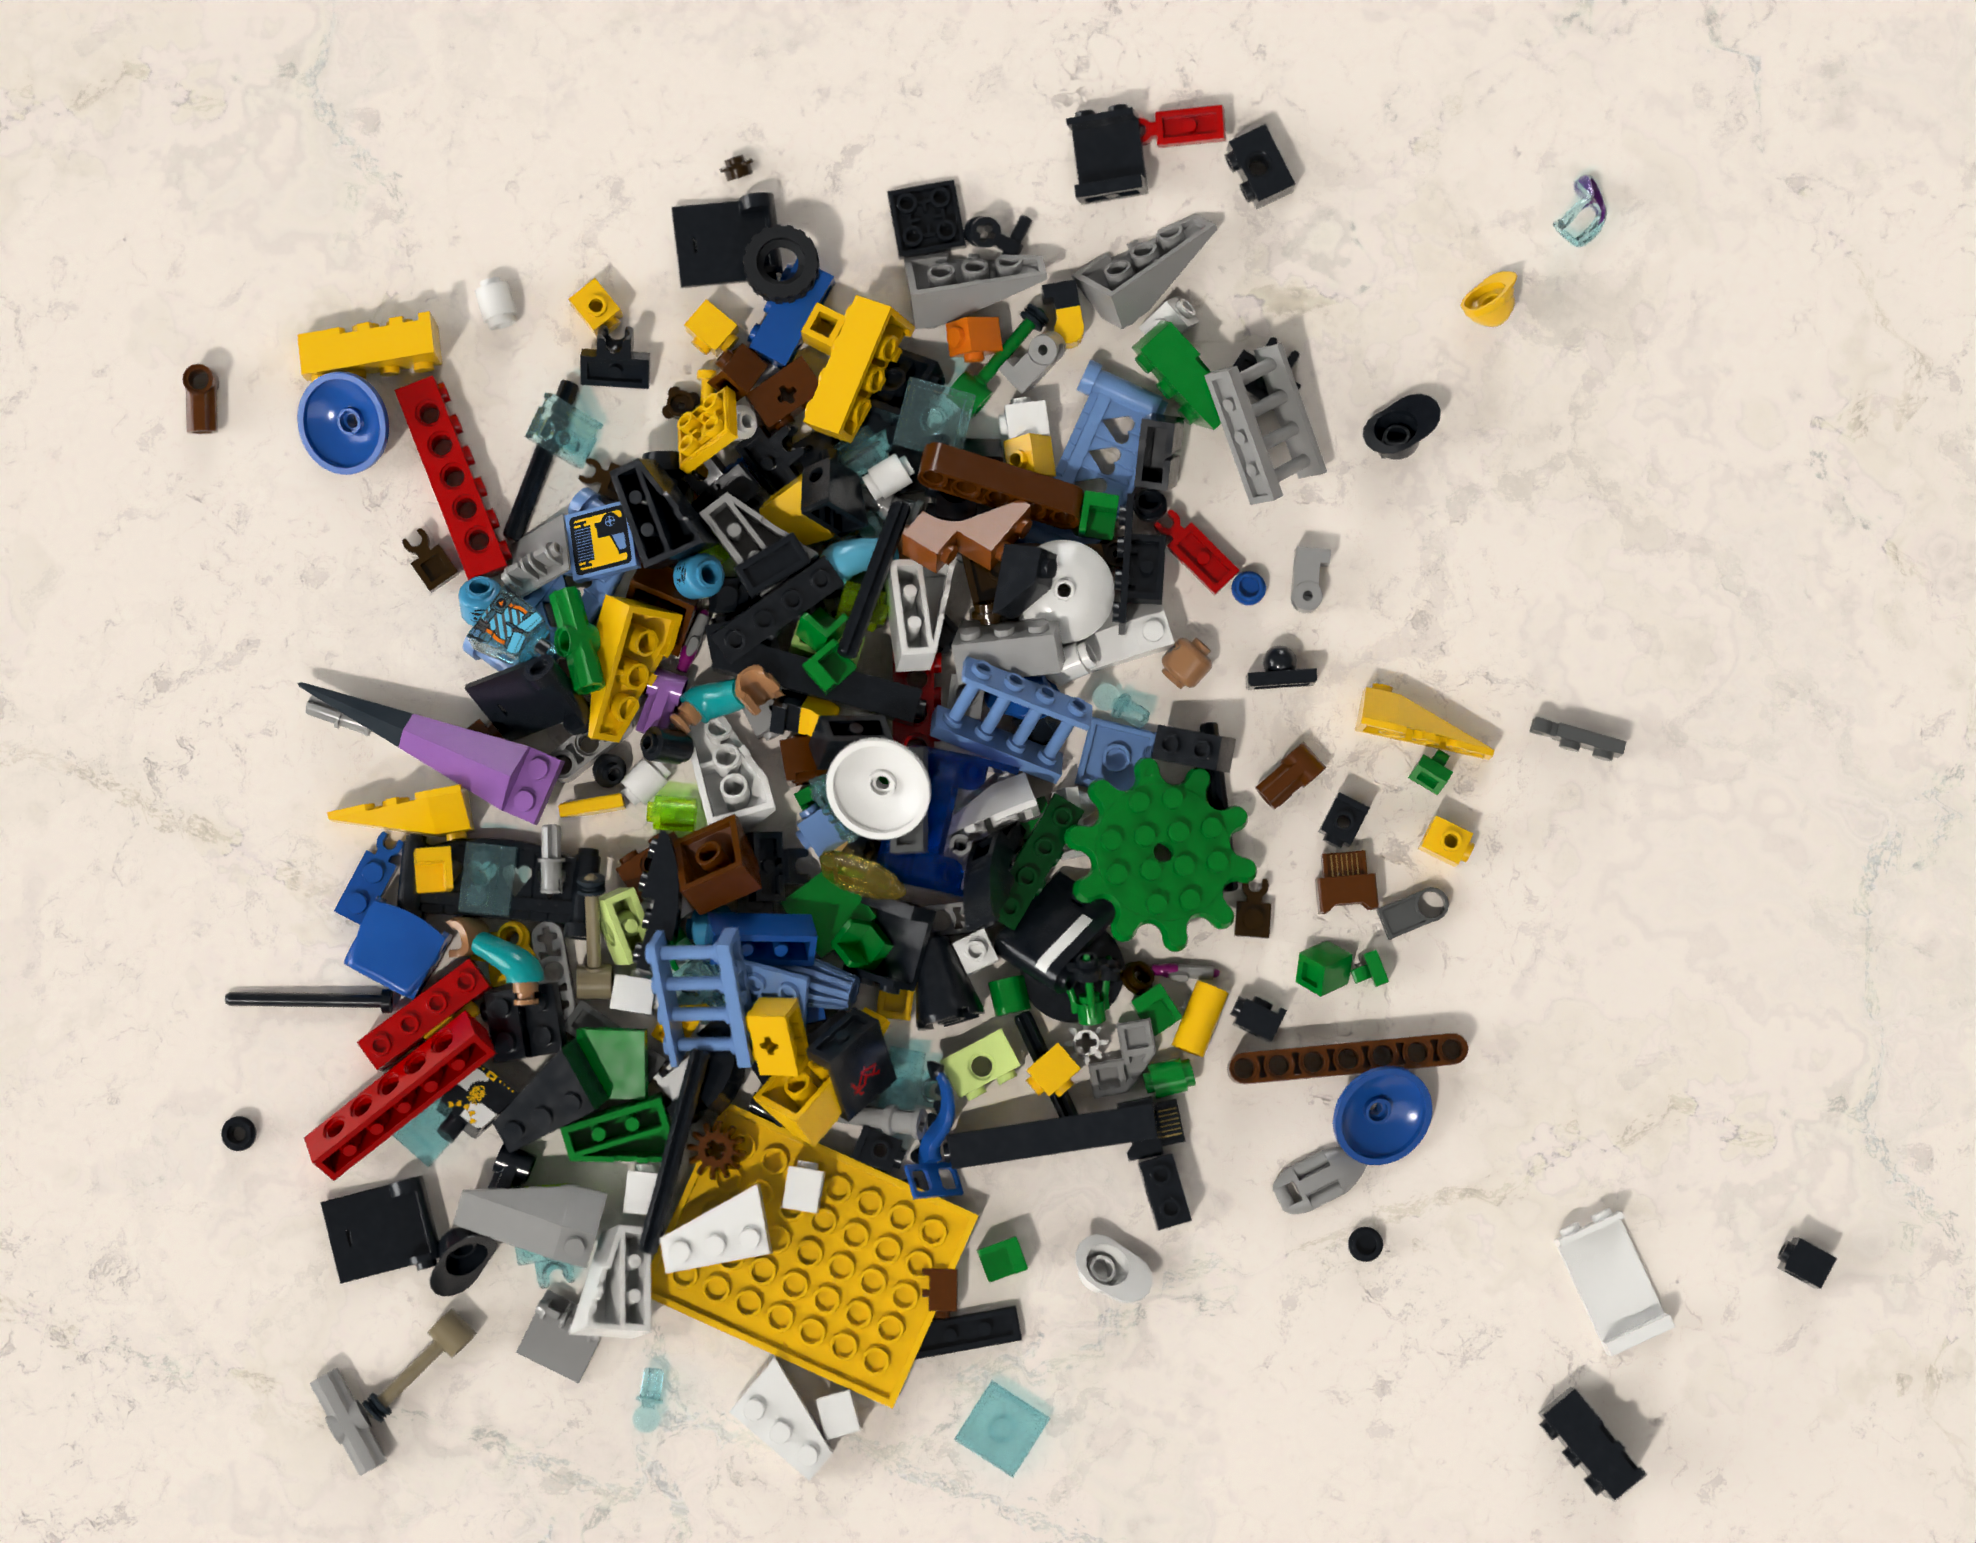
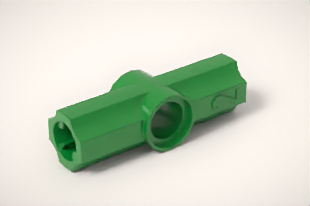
M576 586L556 590L549 595L557 624V630L554 635L555 649L561 657H566L575 692H578V695L599 691L606 686L597 655L600 648L599 631L595 625L589 624L580 590Z

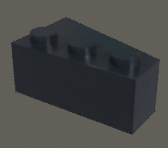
M638 458L609 472L645 569H664L685 557L700 553L721 543L657 460Z

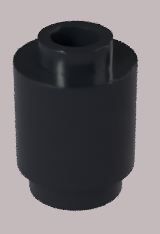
M652 726L642 736L640 747L643 756L649 761L678 765L682 762H687L691 758L694 744L692 738L681 730Z

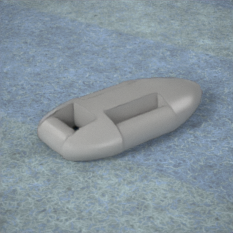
M1341 1147L1325 1149L1285 1169L1276 1178L1273 1184V1191L1283 1211L1289 1214L1307 1213L1347 1193L1363 1175L1367 1164L1352 1159ZM1292 1181L1302 1199L1296 1203L1286 1184Z

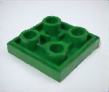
M836 862L788 896L786 901L780 902L787 914H812L818 936L816 953L821 959L834 950L830 943L848 919L853 918L872 922L877 918L869 906L861 904V895Z
M579 1027L576 1029V1040L609 1099L646 1100L648 1098L647 1029Z

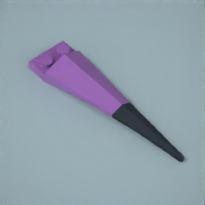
M297 683L303 690L457 784H460L498 809L538 825L565 761L523 744L307 683Z

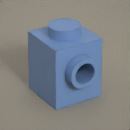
M814 802L799 813L801 819L797 821V826L800 830L795 832L804 848L807 850L812 847L820 859L849 840V835L826 802L821 806Z

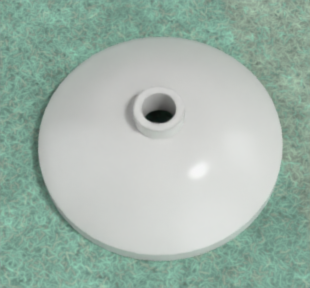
M1054 540L1037 546L1057 555V573L1052 580L1051 589L1018 616L1019 621L1045 619L1051 622H1058L1062 644L1078 642L1091 636L1105 623L1113 607L1115 589L1108 565L1096 551L1080 542ZM1061 584L1068 585L1071 590L1070 595L1061 597L1057 592L1058 586Z
M867 738L856 741L845 747L836 756L828 771L826 791L833 812L847 828L861 836L879 840L900 837L913 830L920 823L929 807L931 784L928 773L920 759L911 750L898 742L884 738ZM879 777H886L889 780V784H882L879 781Z

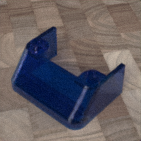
M922 745L909 746L928 748V776L931 784V799L928 807V853L895 855L890 853V839L881 840L877 858V871L887 881L963 900V890L961 889L964 877L963 868L956 859L943 856L958 789L976 790L985 782L987 772L1018 775L1019 768L974 755Z

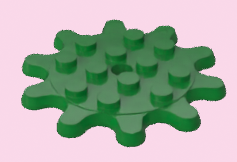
M1143 757L1134 765L1135 782L1129 790H1118L1104 779L1092 781L1088 786L1087 793L1098 809L1099 816L1097 821L1091 826L1072 825L1065 831L1064 841L1066 845L1072 850L1085 853L1091 862L1089 873L1078 879L1073 885V894L1082 903H1090L1096 899H1106L1112 903L1115 908V917L1111 923L1110 930L1112 936L1117 941L1127 942L1135 936L1140 926L1151 924L1160 930L1164 946L1172 952H1179L1188 944L1187 927L1192 919L1204 918L1216 929L1221 930L1227 929L1234 922V912L1223 897L1224 888L1231 882L1249 883L1257 874L1255 863L1249 858L1236 855L1230 845L1232 835L1247 825L1248 815L1240 806L1234 805L1223 810H1217L1210 806L1206 793L1210 786L1211 778L1205 769L1199 767L1192 768L1181 783L1169 784L1162 778L1158 763L1150 757ZM1161 843V845L1166 846L1172 852L1169 861L1161 862L1157 860L1154 855L1155 845Z

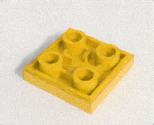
M728 386L717 393L708 395L703 404L692 412L684 413L678 420L679 468L686 474L691 473L738 438L736 392Z

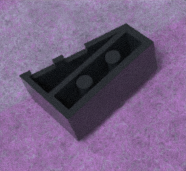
M576 1038L557 1052L493 1122L509 1153L595 1111L609 1099Z
M1569 1387L1538 1413L1543 1419L1539 1424L1542 1430L1552 1441L1556 1437L1565 1447L1561 1453L1573 1468L1579 1465L1587 1474V1477L1583 1480L1596 1496L1602 1493L1603 1496L1616 1501L1647 1475L1641 1466H1636L1625 1452L1626 1448L1619 1440L1616 1441L1604 1426V1422L1575 1388Z

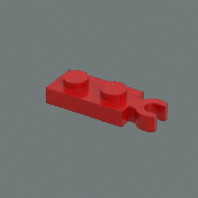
M1223 105L1155 112V122L1139 118L1140 127L1146 128V133L1141 136L1142 146L1149 144L1153 139H1157V146L1159 148L1226 141Z
M1170 509L1167 515L1172 519L1173 526L1164 528L1159 522H1156L1154 524L1156 532L1159 535H1166V537L1172 539L1166 548L1215 596L1240 570L1192 522L1183 528L1180 525L1179 515Z

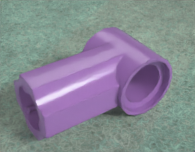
M657 667L654 673L657 678L653 685H648L646 689L647 699L640 714L636 731L645 734L652 726L669 728L671 722L669 716L674 713L676 706L679 707L681 703L680 696L686 691L688 677Z

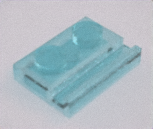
M545 393L544 398L546 399L542 407H538L525 438L575 468L583 469L586 464L585 461L597 440L595 436L598 429H602L603 424L552 393Z
M466 842L458 905L459 912L510 917L517 847Z

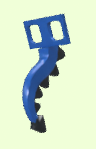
M927 1061L931 1081L938 1082L935 1094L940 1095L941 1100L934 1101L933 1107L937 1115L934 1113L927 1114L928 1128L923 1138L919 1140L920 1147L910 1154V1159L915 1164L905 1165L904 1170L913 1199L961 1196L964 1192L957 1169H952L951 1163L938 1162L942 1160L940 1146L954 1122L955 1097L947 1076L944 1074V1065L936 1061ZM948 1169L951 1171L955 1189H945L943 1187L939 1170ZM922 1171L925 1174L929 1191H919L916 1188L912 1172Z

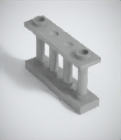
M1282 343L1253 350L1257 364L1239 372L1238 366L1215 370L1204 375L1250 505L1274 501L1282 497L1283 493L1279 482L1297 473L1298 478H1305L1327 472ZM1263 377L1269 396L1251 405L1244 385ZM1274 409L1281 428L1262 437L1256 418ZM1286 441L1292 460L1274 469L1267 450Z

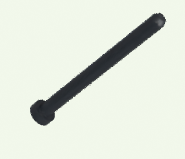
M382 989L381 994L229 992L225 995V1003L229 1006L381 1008L382 1013H392L393 990Z

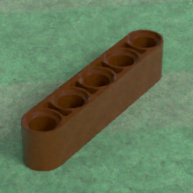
M938 442L929 443L924 447L918 472L919 482L931 489L992 508H998L1016 500H1023L1031 505V520L1060 529H1073L1079 525L1085 493L1079 486Z

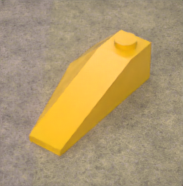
M605 594L596 627L600 634V648L597 655L606 686L599 691L591 693L588 737L620 742L640 707L639 698L646 686H652L657 676L654 673L663 657L668 658L674 649L683 618L682 614L637 600Z
M1373 683L1372 688L1366 687L1363 690L1355 731L1490 760L1493 757L1494 749L1401 694L1392 693L1393 687Z
M460 784L416 792L415 800H410L409 797H394L382 801V806L375 807V803H369L327 812L328 819L332 822L434 837H446L447 842L467 839V833L475 831L469 793Z
M866 1007L863 1008L861 1011L879 1020L884 1036L890 1025L889 1020ZM809 1060L799 1077L771 1076L753 1096L754 1100L787 1130L814 1147L838 1121L842 1113L828 1070Z

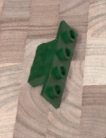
M1056 793L1053 794L1009 870L1016 880L1009 892L1010 898L1004 903L1000 911L1001 916L998 922L1012 930L1016 929L1034 896H1038L1043 890L1047 881L1046 876L1052 866H1056L1064 853L1063 847L1066 844L1064 841L1065 831L1070 826L1077 825L1084 813V810Z

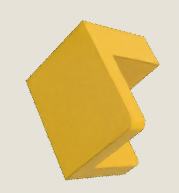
M451 846L415 848L416 892L418 894L451 892L454 888Z

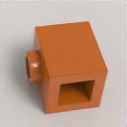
M965 317L946 323L950 357H964L965 363H973L985 360L984 356L1003 351L999 317Z

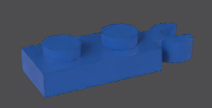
M384 831L377 838L378 850L376 854L366 850L334 912L361 925L376 897H383L398 869V866L390 861L392 857L398 856L402 852L403 841L399 840L393 849H387L385 841L389 834Z

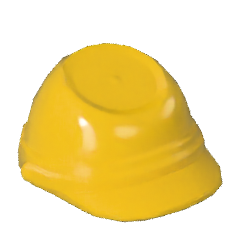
M1511 271L1498 272L1482 281L1462 300L1460 306L1465 315L1482 326L1497 327L1503 324L1509 318L1515 306L1513 286L1518 277L1517 273Z

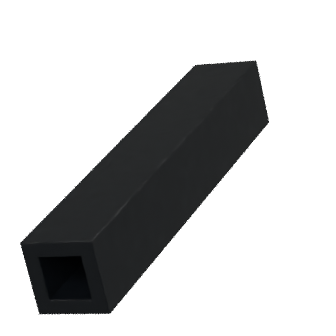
M758 644L730 664L717 646L712 663V669L715 672L737 678V675L747 667L760 665L765 672L773 675L780 684V690L786 689L835 703L837 706L869 715H885L887 720L912 727L914 726L915 719L922 720L927 700L922 699V689L854 671L829 694L825 695L803 669L802 665L810 658Z
M1157 1103L949 1134L947 1135L948 1142H944L943 1149L946 1162L951 1163L952 1169H960L1162 1138L1158 1105Z

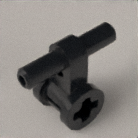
M1021 215L1010 237H1007L1001 233L1000 225L995 219L976 216L965 224L964 236L966 241L972 246L982 248L993 246L1002 251L1001 255H1020L1024 247L1022 242L1032 224V219ZM978 226L985 227L984 230L988 232L987 238L980 237L981 234L977 232Z

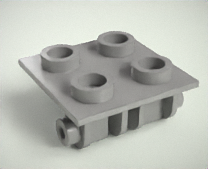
M564 514L511 544L513 565H508L504 568L501 579L506 585L512 584L515 586V593L520 598L525 597L571 570Z
M547 1289L535 1309L536 1313L516 1353L579 1383L601 1336L569 1334L578 1304Z

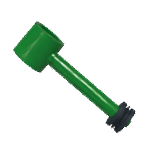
M1029 303L1027 309L1025 308V311L1020 313V316L1023 318L1022 323L1002 345L1003 351L995 353L976 376L966 370L948 390L945 397L970 418H974L993 395V391L988 388L987 384L999 371L998 369L1011 357L1034 329L1041 332L1043 330L1042 326L1045 327V324L1049 323V318L1041 308H1037Z

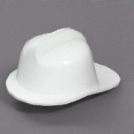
M1095 1234L1088 1236L1078 1245L1076 1265L1081 1282L1086 1288L1096 1293H1105L1115 1300L1127 1303L1142 1300L1149 1294L1153 1284L1152 1273L1148 1265L1139 1256L1106 1235Z

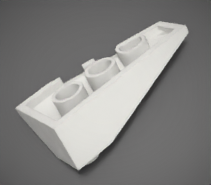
M1121 592L1115 595L1114 602H1120ZM1127 603L1125 635H1118L1119 623L1112 622V607L1105 623L1094 634L1078 641L1079 643L1087 641L1094 651L1097 666L1091 669V673L1169 650L1175 644L1163 606L1141 603ZM1071 643L1062 644V646L1065 647Z

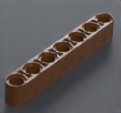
M1448 1033L1243 1052L1230 1059L1227 1064V1073L1233 1082L1243 1085L1362 1074L1373 1068L1382 1067L1373 1059V1052L1378 1046H1384L1390 1051L1391 1058L1385 1066H1397L1404 1069L1450 1066L1461 1063L1466 1058L1468 1044L1459 1034ZM1446 1040H1453L1459 1045V1054L1455 1059H1449L1443 1054L1442 1046ZM1412 1043H1419L1425 1050V1057L1419 1063L1412 1061L1408 1057V1048ZM1343 1049L1353 1051L1356 1056V1063L1351 1069H1345L1339 1064L1338 1055ZM1310 1052L1318 1054L1322 1060V1065L1317 1072H1310L1304 1066V1057ZM1273 1056H1281L1286 1060L1287 1070L1283 1075H1275L1270 1071L1269 1061ZM1239 1059H1246L1252 1064L1253 1072L1246 1079L1238 1077L1234 1071V1065Z

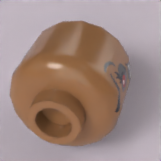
M1179 638L1163 655L1162 665L1164 668L1161 672L1180 689L1184 686L1194 688L1212 668V662L1207 656L1211 650L1198 638H1195L1192 642L1186 638Z

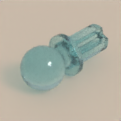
M1107 683L1095 688L1092 699L1098 709L1103 711L1112 710L1111 715L1113 718H1122L1137 728H1142L1149 721L1150 712L1132 701L1129 694L1124 693L1120 696L1118 689Z
M647 1367L644 1369L640 1396L637 1395L635 1398L642 1401V1404L634 1411L632 1422L634 1427L643 1433L654 1431L660 1423V1414L655 1405L656 1403L663 1404V1399H660L664 1371L658 1368Z

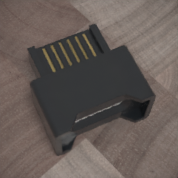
M1149 1096L1117 1103L1116 1105L1118 1109L1151 1104L1153 1101L1152 1097ZM1177 1099L1157 1103L1162 1138L1132 1142V1146L1127 1152L1129 1162L1164 1154L1162 1146L1186 1141Z

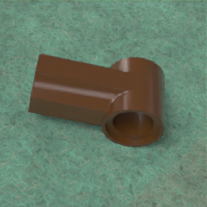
M193 364L185 370L182 378L183 385L186 388L187 433H218L217 391L219 389V378L207 366ZM207 373L209 380L206 387L199 390L195 389L193 384L195 377L198 374Z
M1305 742L1281 761L1282 765L1255 787L1259 795L1273 810L1278 806L1280 807L1301 786L1303 788L1327 768Z

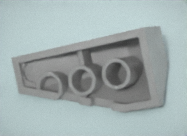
M1196 214L1158 230L1157 237L1142 243L1135 240L1127 244L1129 250L1114 257H1110L1109 253L1097 257L1071 275L1072 279H1076L1078 288L1104 320L1124 329L1134 324L1138 318L1153 307L1216 232V224Z
M934 253L904 258L915 329H933L940 325H946V323L964 318L1047 280L1042 255H1001L996 260L980 259V254H968L967 259H949V253Z
M576 1184L552 1187L529 1186L528 1188L513 1189L486 1188L462 1190L453 1225L553 1260L587 1269L608 1193Z

